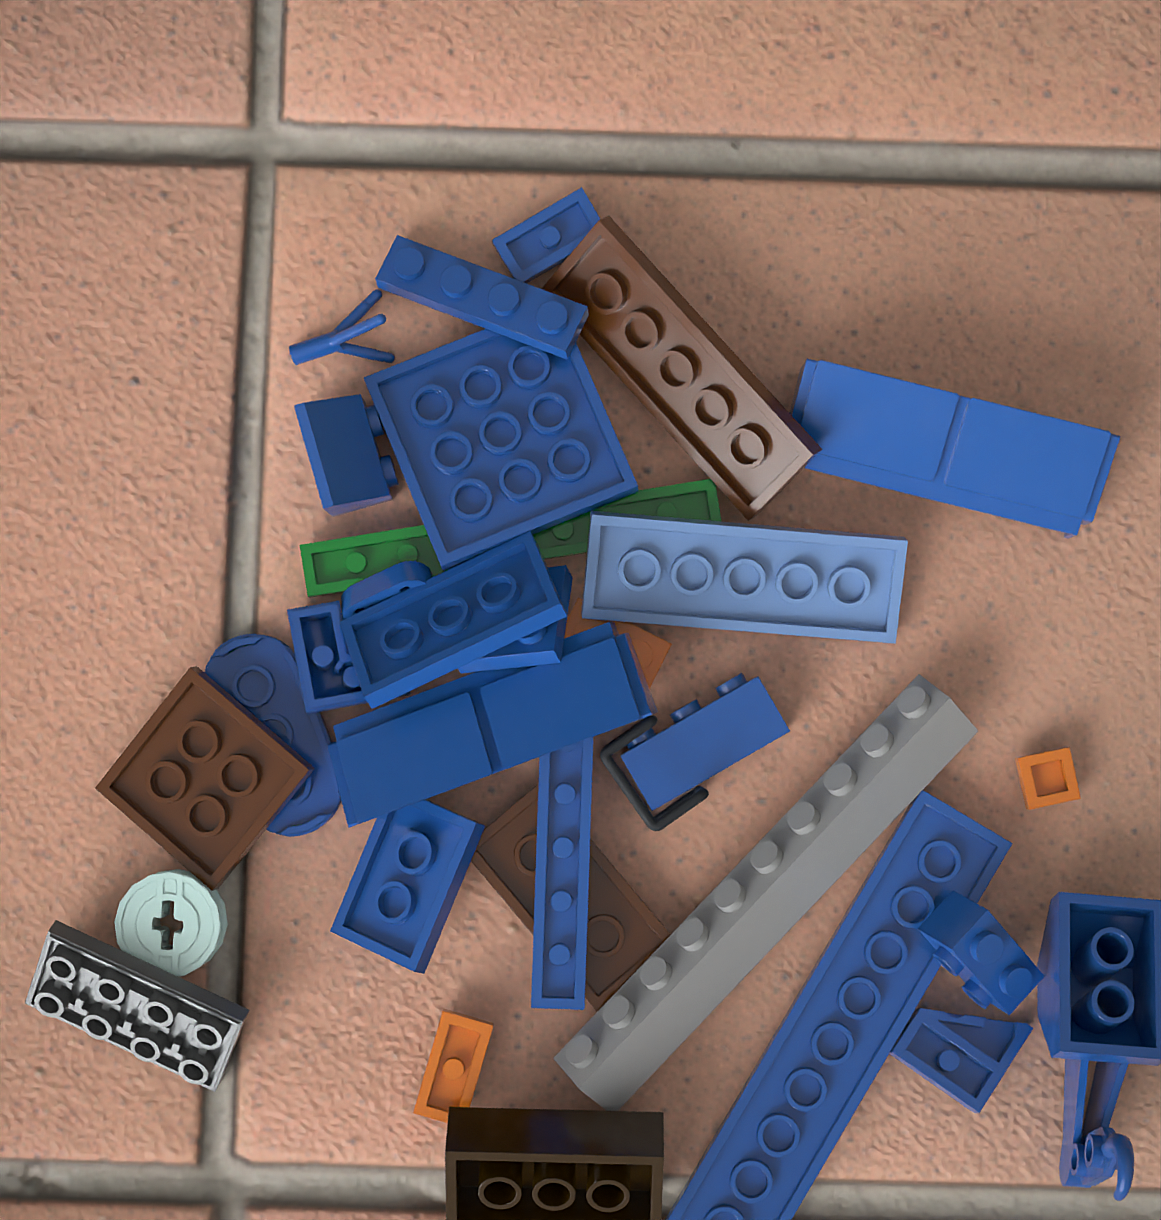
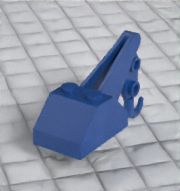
M1058 892L1050 901L1037 963L1038 969L1045 976L1037 984V1012L1051 1058L1065 1059L1063 1139L1059 1163L1060 1182L1062 1186L1091 1188V1186H1096L1111 1178L1114 1171L1117 1170V1185L1113 1197L1115 1200L1121 1201L1128 1195L1132 1185L1134 1150L1130 1139L1125 1135L1115 1133L1114 1129L1109 1127L1128 1064L1151 1066L1161 1064V900ZM1089 1061H1096L1083 1124Z

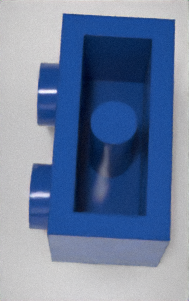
M954 890L918 928L936 949L932 954L933 957L954 976H960L965 982L961 987L963 991L984 1009L992 1004L1010 1015L1045 977L988 909Z

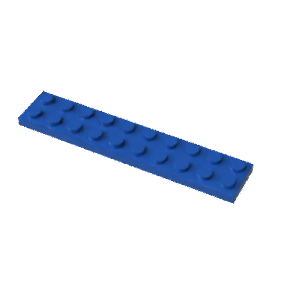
M924 790L916 796L905 811L665 1220H792L941 966L932 955L936 949L918 928L953 890L978 903L1013 843Z

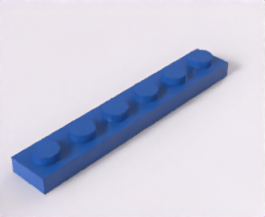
M594 737L539 757L531 1008L585 1009Z

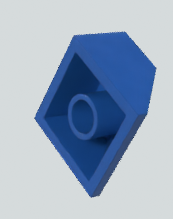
M361 394L294 405L321 503L325 511L335 517L393 500L390 487L399 485L391 456L381 457L375 437L384 435V430L375 405L367 407Z

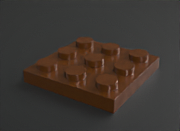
M195 666L188 669L95 789L211 891L220 888L315 768L199 667Z

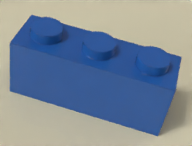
M740 673L715 688L720 696L716 700L701 707L698 700L695 699L669 714L674 724L657 734L653 728H650L626 745L629 750L620 754V757L652 811L790 732L759 676L747 681L743 673Z

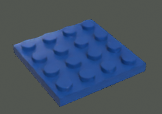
M483 329L364 377L372 401L443 571L466 562L528 531H531L533 535L639 492L636 479L577 343H575L568 360L488 329Z

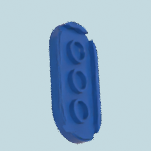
M245 634L229 639L215 650L206 665L204 673L315 768L266 830L287 837L311 833L326 824L333 817L341 803L328 751V744L332 743L323 716L321 712L306 714L295 652L288 645L271 636L259 634Z

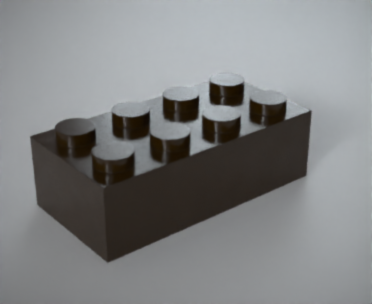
M449 1107L445 1145L446 1220H661L664 1113Z

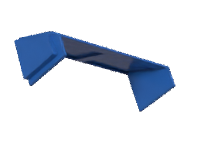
M808 358L800 369L789 412L822 448L806 465L805 469L1063 532L1064 538L1068 539L1077 536L1081 524L1092 523L1120 440L1119 435L1111 434L1110 431L977 398H968L957 393L832 362L816 361Z
M607 622L565 638L561 663L474 672L333 726L337 741L328 744V751L346 821L350 828L657 713L658 710L629 633L619 635L615 623Z

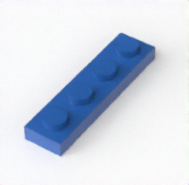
M399 235L396 236L375 278L378 288L566 360H568L589 316L588 307Z

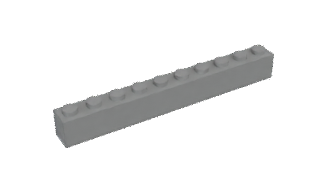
M918 674L553 1059L582 1092L606 1111H618L978 732L977 728L950 697Z

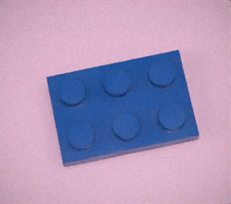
M427 799L377 817L330 932L413 972L424 974L485 825Z

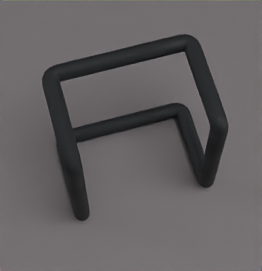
M650 715L601 749L600 758L647 827L653 831H660L705 800L709 792L707 789L698 786L653 817L612 758L613 754L657 724V717Z

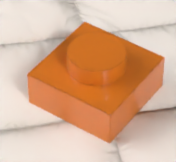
M1070 747L1015 758L1026 809L1031 810L1081 799Z

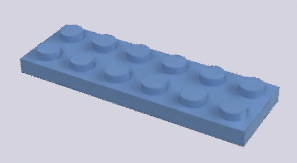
M591 511L581 616L584 619L896 644L908 540L903 536Z

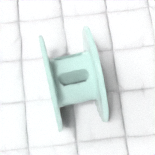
M175 869L157 872L132 885L119 903L114 924L117 944L122 951L180 977L189 974L212 959L223 944L228 922L225 903L217 889L211 891L191 872ZM170 901H174V919L183 921V928L174 932L173 945H169V927L161 926L160 919L170 914Z

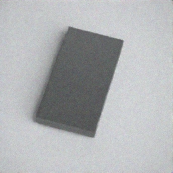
M55 920L47 933L25 1004L37 1009L47 1017L57 1018L85 1031L94 1039L109 1042L134 1054L135 1057L144 1062H152L180 1075L191 1084L201 1085L216 1092L223 1079L249 1013L247 1008Z

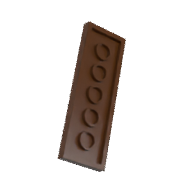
M610 216L600 219L541 288L588 307L589 316L581 330L580 336L748 521L757 516L822 450Z

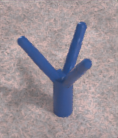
M375 289L332 332L290 345L289 351L294 364L299 365L335 352L393 363L395 356L392 353L345 343L386 322L385 315L378 314L356 324L382 297V292L379 289Z

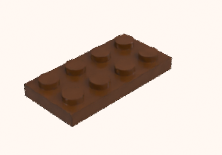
M539 783L483 830L471 859L475 867L532 935L534 932ZM590 838L585 998L598 1011L671 934Z

